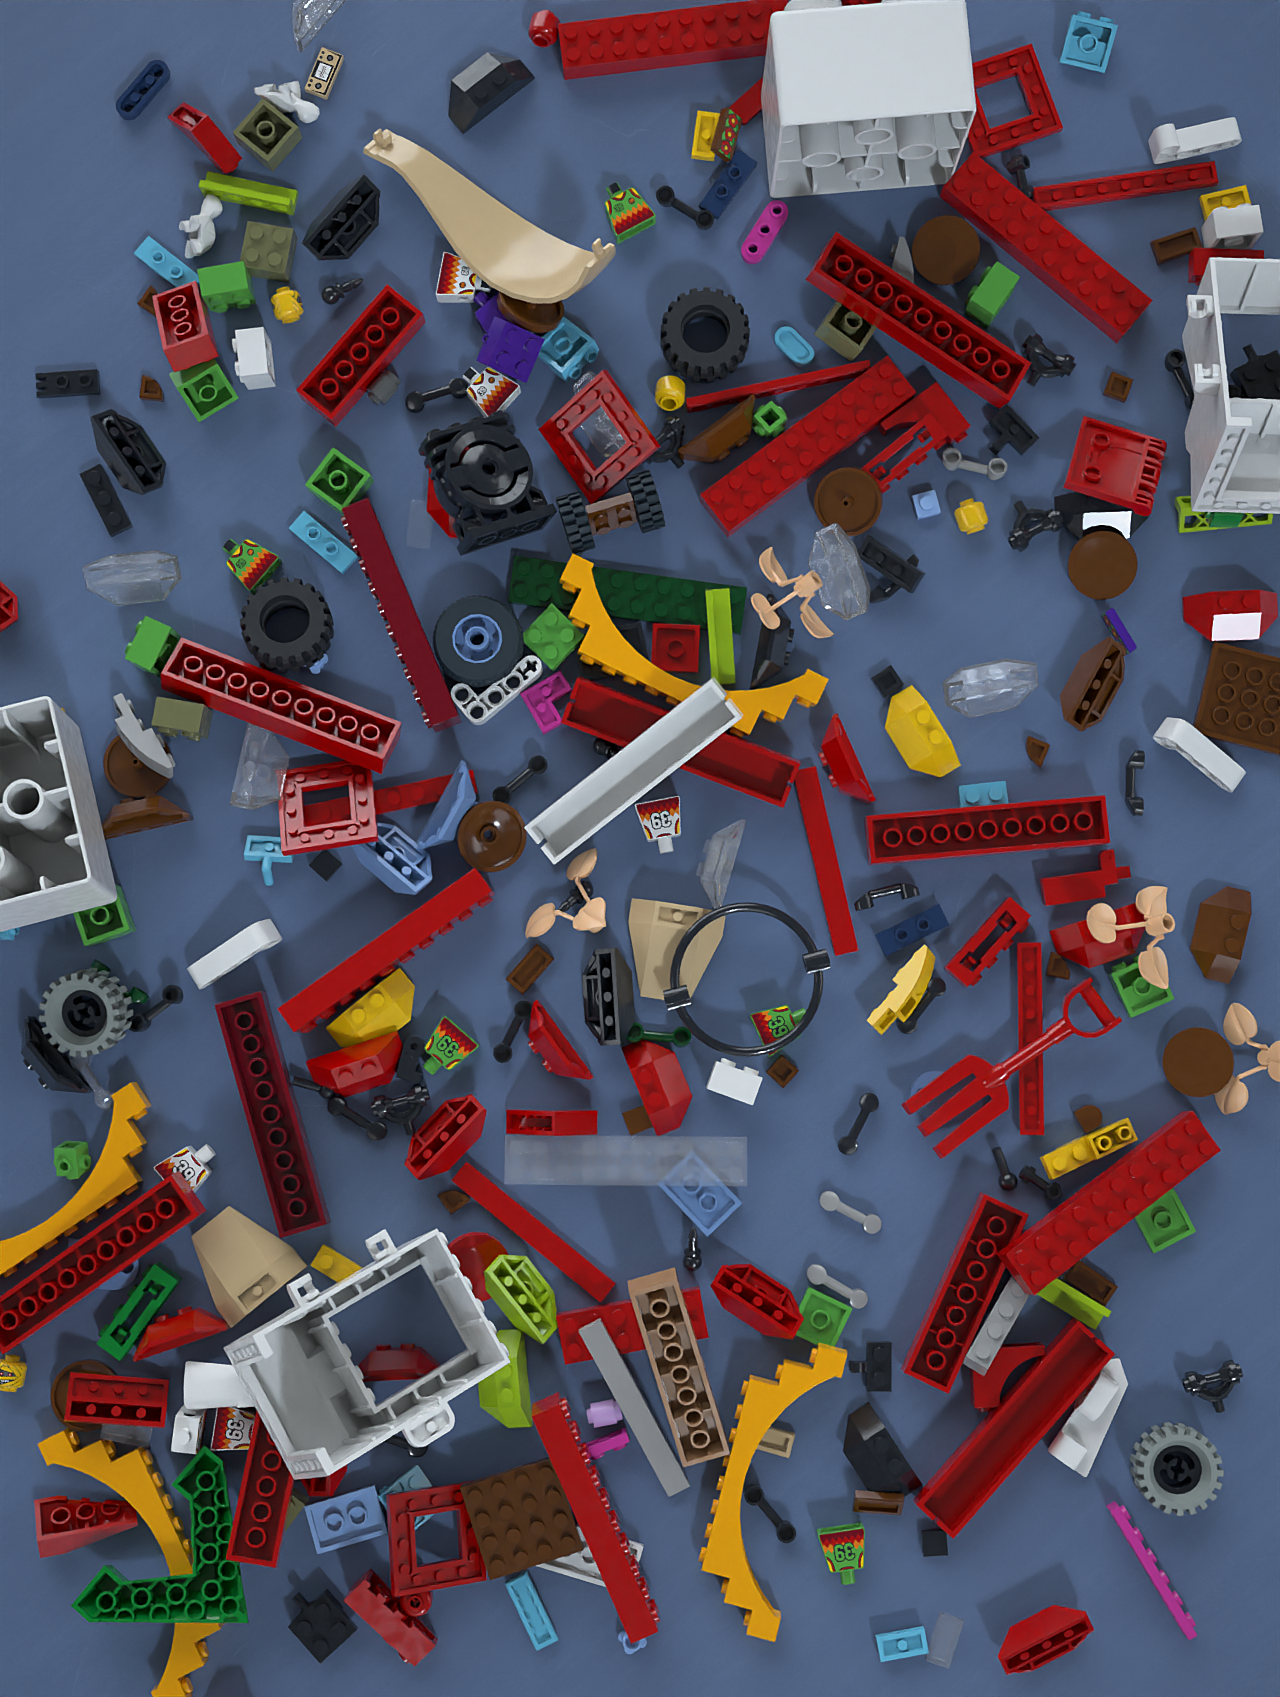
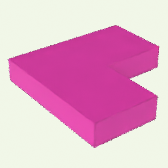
M561 670L520 693L543 735L562 725V718L553 702L572 692Z

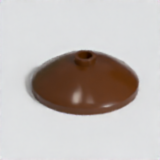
M485 801L473 806L466 812L458 826L457 845L460 854L469 865L480 871L497 872L510 867L519 859L525 848L527 832L524 828V820L513 807L503 802ZM489 830L490 836L485 838L484 833Z

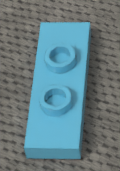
M150 236L134 252L137 258L175 288L195 280L198 286H200L198 274Z
M305 511L289 527L290 531L342 574L358 558L353 551Z
M525 1571L505 1581V1586L536 1651L558 1641L559 1637L528 1572Z

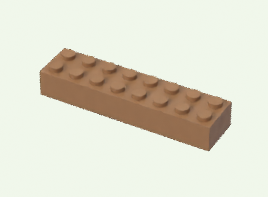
M675 1267L629 1280V1295L682 1466L687 1467L730 1454L726 1433Z

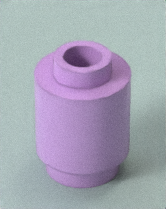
M613 1399L590 1403L591 1408L586 1409L589 1424L594 1423V1428L617 1424V1421L623 1420L622 1411L617 1401H613Z

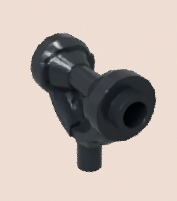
M1037 333L1034 336L1029 334L1022 345L1025 348L1023 353L1026 355L1027 360L1031 362L1029 367L1033 373L1027 380V383L1032 387H1035L1040 377L1054 378L1060 376L1063 378L1065 374L1070 376L1077 365L1073 362L1074 356L1070 354L1057 355L1047 349L1043 343V338ZM1038 356H1042L1043 358L1047 359L1053 364V366L1048 367L1042 365L1038 359Z
M669 416L663 423L662 432L655 438L660 446L665 441L671 439L669 447L664 451L656 450L642 464L645 462L649 465L652 462L664 463L669 459L677 469L685 464L677 454L678 449L682 445L685 425L678 417L673 418Z
M1022 500L1014 504L1019 515L1014 522L1013 530L1009 532L1008 542L1013 550L1017 549L1022 552L1029 546L1032 537L1039 533L1061 530L1062 523H1064L1063 517L1059 511H1054L1051 508L1047 511L1034 508L1027 509ZM1030 521H1040L1033 527L1025 529V526Z
M421 1083L414 1084L406 1095L397 1098H387L385 1095L374 1097L375 1102L371 1103L374 1116H379L380 1119H387L398 1125L403 1124L406 1135H412L416 1133L412 1121L419 1116L423 1107L427 1106L430 1094L427 1086L422 1087ZM411 1104V1107L405 1112L394 1110L396 1107Z
M1228 1360L1223 1363V1366L1217 1372L1202 1375L1197 1374L1195 1371L1185 1372L1182 1384L1186 1393L1190 1392L1192 1396H1198L1201 1399L1213 1402L1215 1411L1221 1413L1225 1411L1223 1399L1228 1397L1234 1385L1240 1384V1378L1243 1377V1373L1239 1363L1235 1364L1233 1360ZM1222 1381L1221 1385L1214 1389L1206 1388L1208 1384Z

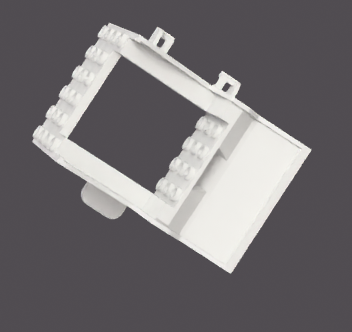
M1209 258L1197 294L1187 295L1186 306L1189 317L1182 334L1194 391V401L1185 429L1186 449L1191 455L1192 511L1280 514V400L1229 398L1220 313L1280 315V259Z
M386 1229L365 1240L366 1246L375 1260L374 1262L320 1293L313 1286L312 1278L307 1273L287 1285L288 1293L295 1305L293 1308L224 1347L229 1360L294 1480L329 1476L401 1430L408 1443L413 1447H424L449 1432L454 1426L455 1417L447 1402L510 1363L508 1359L509 1352L506 1346L497 1339L495 1335L497 1331L494 1324L485 1317L483 1313L485 1309L482 1302L474 1297L471 1291V1282L466 1276L463 1277L459 1269V1260L454 1254L451 1255L447 1247L448 1241L445 1235L439 1232L438 1229L408 1241L395 1248ZM380 1241L384 1247L382 1251H379L376 1245ZM421 1264L467 1349L382 1402L374 1404L376 1399L370 1388L365 1387L362 1381L364 1377L360 1368L357 1365H353L350 1359L352 1355L348 1346L345 1343L342 1344L338 1337L340 1334L338 1327L333 1321L330 1322L328 1318ZM302 1286L307 1292L303 1297L300 1296L297 1290Z

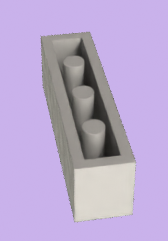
M1013 1276L1009 1279L963 1361V1364L985 1376L1030 1294H1025Z

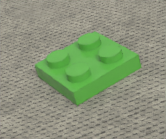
M552 603L523 633L524 643L553 671L585 638V635L576 626L571 624V621Z
M1174 1188L1134 1218L1153 1254L1196 1232Z
M808 1286L798 1307L804 1320L796 1335L815 1345H818L819 1342L835 1347L853 1308Z

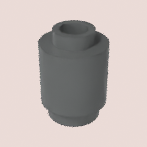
M386 370L384 373L381 372L367 388L369 392L367 397L376 405L379 403L385 405L399 389L398 385L401 381L389 370Z

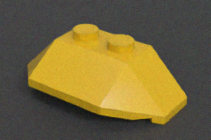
M911 685L892 696L884 729L908 768L941 778L961 766L952 741L921 694Z
M401 968L397 969L326 1027V1030L340 1047H349L398 1031L411 1020L415 985Z

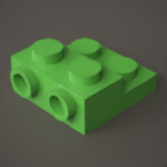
M1139 955L1133 957L1134 962L1129 965L1122 962L1112 966V972L1107 974L1129 1018L1174 999L1169 985L1167 989H1162L1143 978L1138 966Z

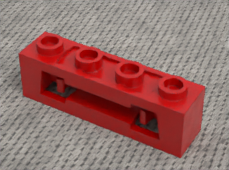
M929 413L861 469L875 478L883 494L891 488L889 483L896 478L899 481L909 473L907 468L913 463L918 466L928 458L926 453L934 448L937 451L947 443L945 438L948 434L934 416ZM926 426L927 429L919 434L917 438L921 443H924L930 437L933 438L932 441L923 448L918 447L890 470L891 474L882 481L879 478L887 473L882 465L874 472H870L881 461L885 463L914 439L913 435Z
M1011 897L1006 898L943 969L963 987L975 986L982 978V975H980L985 967L990 969L998 960L996 955L1001 949L1006 951L1014 942L1011 938L1017 931L1021 934L1029 926L1030 923L1027 920L1031 915ZM1003 913H1005L1006 915L998 923H996L1000 916ZM1013 922L1008 931L1002 932L977 961L969 956L962 964L959 963L967 953H973L998 924L1004 929ZM979 962L972 971L969 970L972 965Z

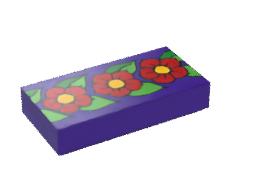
M1111 608L1101 615L1115 641L1126 649V655L1137 649L1136 644L1115 609Z

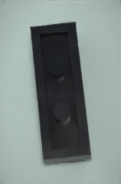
M98 464L80 473L79 475L109 535L114 537L132 528L133 526L103 466Z
M867 535L855 555L909 593H914L925 575V572L869 535Z

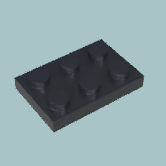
M641 622L616 627L624 639L649 661ZM582 642L574 649L580 677L596 681L619 676L617 673L613 676L601 670L603 666L595 662L593 665H590L580 660L581 656L577 653Z

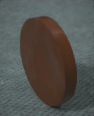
M951 215L935 217L926 222L914 238L912 245L914 265L918 272L931 283L942 286L957 284L965 280L976 268L980 258V241L973 227L962 218Z
M500 291L497 296V305L502 315L512 324L530 332L544 333L552 331L559 326L564 315L562 300L554 303H530L512 298Z
M843 467L836 469L826 475L816 489L814 496L815 512L822 525L834 534L840 536L862 534L870 529L880 517L883 508L881 488L872 475L860 468Z
M1095 531L1082 537L1073 546L1067 563L1068 574L1075 588L1083 595L1097 600L1111 599L1125 592L1134 581L1138 567L1137 556L1132 545L1124 537L1111 531Z
M119 735L107 747L103 760L104 773L109 783L118 792L133 798H143V795L158 793L169 782L170 778L157 773L139 760L129 750ZM162 739L165 747L163 748L165 753H170L173 758V754L170 747L165 742V740Z
M1202 1027L1188 1028L1173 1036L1166 1045L1162 1058L1163 1070L1169 1083L1179 1092L1191 1097H1208L1218 1093L1229 1083L1234 1072V1055L1228 1042L1215 1031Z
M83 1359L73 1362L65 1367L53 1382L50 1396L52 1409L59 1421L72 1430L89 1432L100 1429L106 1424L64 1421L70 1372L118 1375L109 1365L98 1360Z

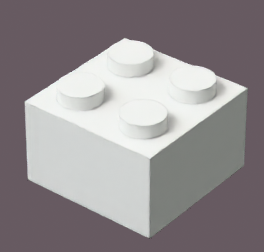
M1245 203L1228 209L1226 206L1214 209L1201 227L1204 248L1251 249L1264 232L1259 205L1251 206L1250 203Z
M264 327L235 330L236 338L232 339L234 353H237L238 361L235 362L236 375L240 376L241 383H244L248 390L276 387L272 344Z
M724 1058L721 1059V1062L715 1061L706 1088L753 1105L762 1081V1077L758 1076L759 1071L744 1066L742 1071L735 1068V1062Z

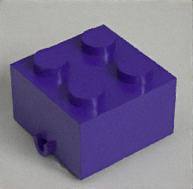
M494 316L488 333L482 337L483 345L476 361L527 383L545 339Z

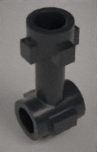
M1026 155L1012 157L1011 161L1007 162L1008 172L1011 175L1016 174L1019 190L1032 199L1033 186H1028L1025 170L1030 168V160Z
M1025 1165L1022 1168L1018 1177L1022 1179L1023 1183L1027 1185L1031 1182L1043 1190L1045 1198L1048 1200L1060 1199L1062 1196L1061 1185L1056 1182L1048 1183L1035 1174L1037 1169L1032 1166Z

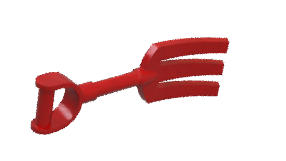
M1091 977L1076 985L1066 994L1061 1005L1062 1018L1052 1024L1046 1029L1045 1033L1004 1062L993 1066L981 1057L968 1054L901 1104L907 1114L911 1115L972 1073L975 1075L976 1078L917 1126L922 1135L926 1137L989 1094L991 1100L933 1147V1150L940 1159L947 1156L969 1137L1008 1110L1009 1095L1005 1081L1010 1078L1011 1074L1054 1044L1058 1045L1074 1033L1084 1038H1096L1106 1034L1122 1022L1121 1017L1114 1016L1091 984L1094 980ZM1077 993L1082 996L1103 1025L1101 1028L1094 1031H1083L1072 1025L1068 1017V1007L1071 999Z

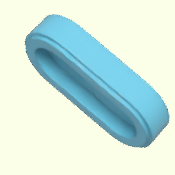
M784 326L777 330L774 338L776 347L795 366L800 368L809 366L814 359V350L811 345L792 327Z

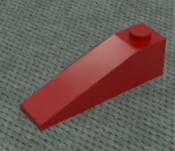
M61 1495L34 1500L37 1544L40 1558L65 1554L138 1526L136 1509L128 1501L105 1500L104 1502L90 1501V1498L82 1497L81 1500L68 1499V1496Z

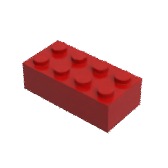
M196 280L152 296L163 351L174 372L186 370L193 365L208 362L219 356L207 304L202 298L201 290Z

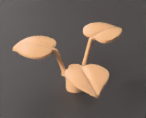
M773 547L766 549L759 558V565L765 576L772 583L776 582L781 587L795 582L796 585H794L792 593L773 606H770L767 599L760 593L752 595V605L764 625L769 629H776L780 625V619L773 610L795 595H798L801 598L806 597L800 606L802 612L800 618L810 634L816 638L834 635L808 605L810 599L816 595L815 591L823 586L819 575L814 571H810L804 576L801 574L796 578L788 580L775 558Z
M596 848L589 849L575 857L569 864L566 872L569 880L575 879V883L587 904L579 910L575 917L560 910H555L553 903L542 905L532 914L527 923L525 931L527 939L528 937H537L546 933L554 924L555 916L557 915L573 921V927L578 931L589 930L592 933H597L603 927H606L605 900L601 897L590 900L581 884V878L587 877L596 864Z
M1150 886L1138 892L1136 908L1144 915V920H1147L1146 922L1115 925L1116 915L1109 905L1105 903L1093 905L1087 912V924L1093 937L1102 943L1115 941V930L1144 926L1149 935L1156 936L1147 945V951H1143L1139 955V971L1147 982L1159 988L1167 989L1169 982L1167 960L1161 948L1153 946L1159 940L1164 939L1163 934L1172 932L1175 928L1173 917L1167 913L1166 894L1168 888Z
M1232 1003L1227 1011L1223 1024L1224 1034L1229 1042L1234 1045H1241L1246 1041L1247 1044L1260 1048L1261 1051L1257 1055V1060L1261 1065L1239 1074L1236 1078L1232 1075L1229 1083L1221 1091L1214 1094L1219 1109L1225 1115L1242 1110L1248 1101L1247 1087L1244 1083L1240 1082L1242 1078L1260 1070H1266L1268 1067L1270 1077L1280 1082V1041L1274 1042L1270 1048L1266 1044L1253 1042L1250 1038L1254 1037L1258 1032L1257 1022L1251 1012L1239 1003Z

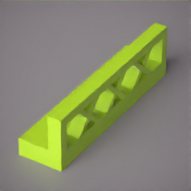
M207 171L206 179L199 182V188L204 197L208 194H213L222 201L294 216L299 195L297 190Z
M1191 495L1175 497V507L1179 513V533L1226 529L1209 527V522L1206 520L1204 512L1192 511ZM1245 513L1238 527L1272 524L1273 514L1266 513V517L1256 518L1253 516L1254 513ZM1195 515L1198 517L1193 524L1184 525L1185 516Z
M729 588L706 590L711 679L714 677L719 684L736 683Z
M1057 1278L1037 1293L1040 1297L1095 1330L1103 1316L1109 1317L1112 1312Z

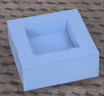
M935 490L912 495L911 500L917 520L941 513Z

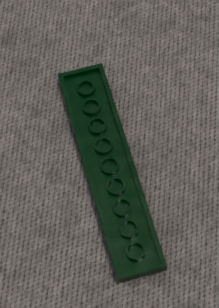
M514 556L508 598L509 604L547 609L552 603L560 611L571 612L580 593L577 591L571 593L563 589V584L559 583L568 563ZM593 566L592 574L597 592L607 614L611 618L648 623L700 625V630L708 631L706 590L729 588L732 634L741 635L747 587Z

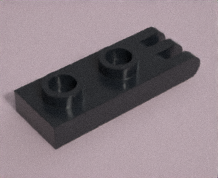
M97 369L35 374L36 380H45V382L36 383V389H45V391L36 392L37 398L100 395V378Z

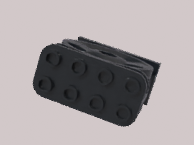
M502 410L493 412L489 417H475L462 425L460 422L454 423L445 430H431L426 434L427 437L418 449L420 456L426 457L424 461L425 468H431L432 470L429 476L433 480L435 494L439 503L455 519L452 527L460 542L457 546L460 556L543 530L557 512L553 503L548 505L542 490L531 486L533 479L531 458L520 439L514 436L516 432L514 425L507 424L510 420L509 413ZM468 446L469 450L464 455L460 466L451 468L450 465L459 462L461 452ZM483 469L489 471L490 475L486 474ZM512 480H514L513 489L507 494L497 497L503 494L512 483Z

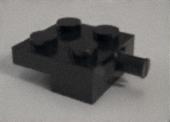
M1252 344L1242 348L1249 361L1235 368L1230 374L1235 385L1240 388L1241 394H1244L1246 399L1280 400V355L1278 351L1274 350L1266 355L1257 356Z
M328 1589L310 1602L300 1592L292 1598L301 1611L290 1622L288 1628L320 1664L358 1629L355 1623L342 1610L343 1606Z

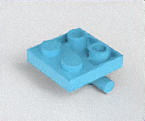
M414 1465L389 1487L386 1485L380 1489V1494L377 1497L387 1510L386 1494L433 1486L420 1467ZM434 1514L414 1517L415 1530Z

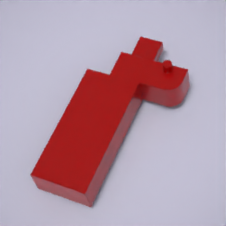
M1114 849L1101 850L1097 855L1098 870L1039 878L1043 905L1049 906L1106 897L1104 885L1117 884L1118 879L1130 878V866L1116 867Z

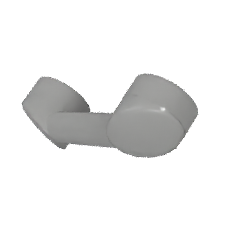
M948 448L942 455L943 465L951 471L960 468L986 474L987 478L991 480L1002 478L1007 471V463L1001 458H994L989 462V465L961 459V453L956 448Z
M825 1191L821 1194L819 1203L823 1209L827 1211L837 1210L861 1223L863 1229L870 1234L880 1230L882 1223L877 1215H864L840 1202L839 1197L832 1191Z
M812 1264L808 1267L806 1272L807 1278L813 1284L823 1283L848 1298L849 1303L854 1308L860 1309L867 1304L868 1295L863 1289L855 1288L852 1290L828 1276L826 1270L820 1264Z

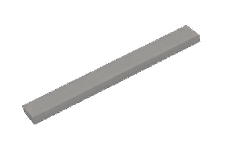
M601 1318L580 1328L579 1333L668 1497L690 1487L688 1478Z

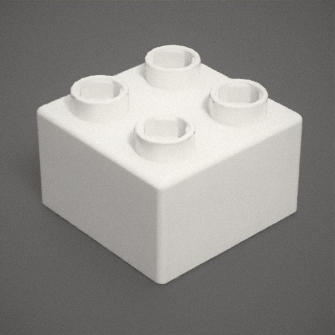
M791 0L787 3L784 11H777L771 15L761 91L770 196L772 198L947 183L954 175L977 110L965 0H882L881 3L842 6L841 0Z
M48 696L0 707V932L113 903L117 899V891L78 725Z

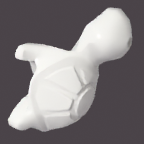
M299 81L284 83L278 86L279 89H276V84H265L262 87L254 88L256 95L261 99L264 98L281 113L295 111L299 120L304 123H311L317 120L320 114L317 106L301 99Z
M208 194L204 199L200 215L191 216L190 220L181 221L179 224L180 230L189 232V240H187L185 248L186 258L200 256L208 251L215 242L216 236L213 219L221 214L223 207L220 199L213 194Z

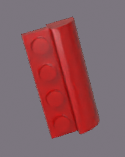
M70 1372L64 1421L165 1428L169 1380Z

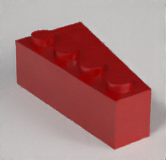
M372 1568L349 1589L343 1600L380 1634L386 1643L394 1647L399 1652L402 1660L407 1664L411 1663L415 1667L437 1644L438 1639L418 1617L409 1616L404 1612L401 1607L400 1598L392 1596L389 1586Z

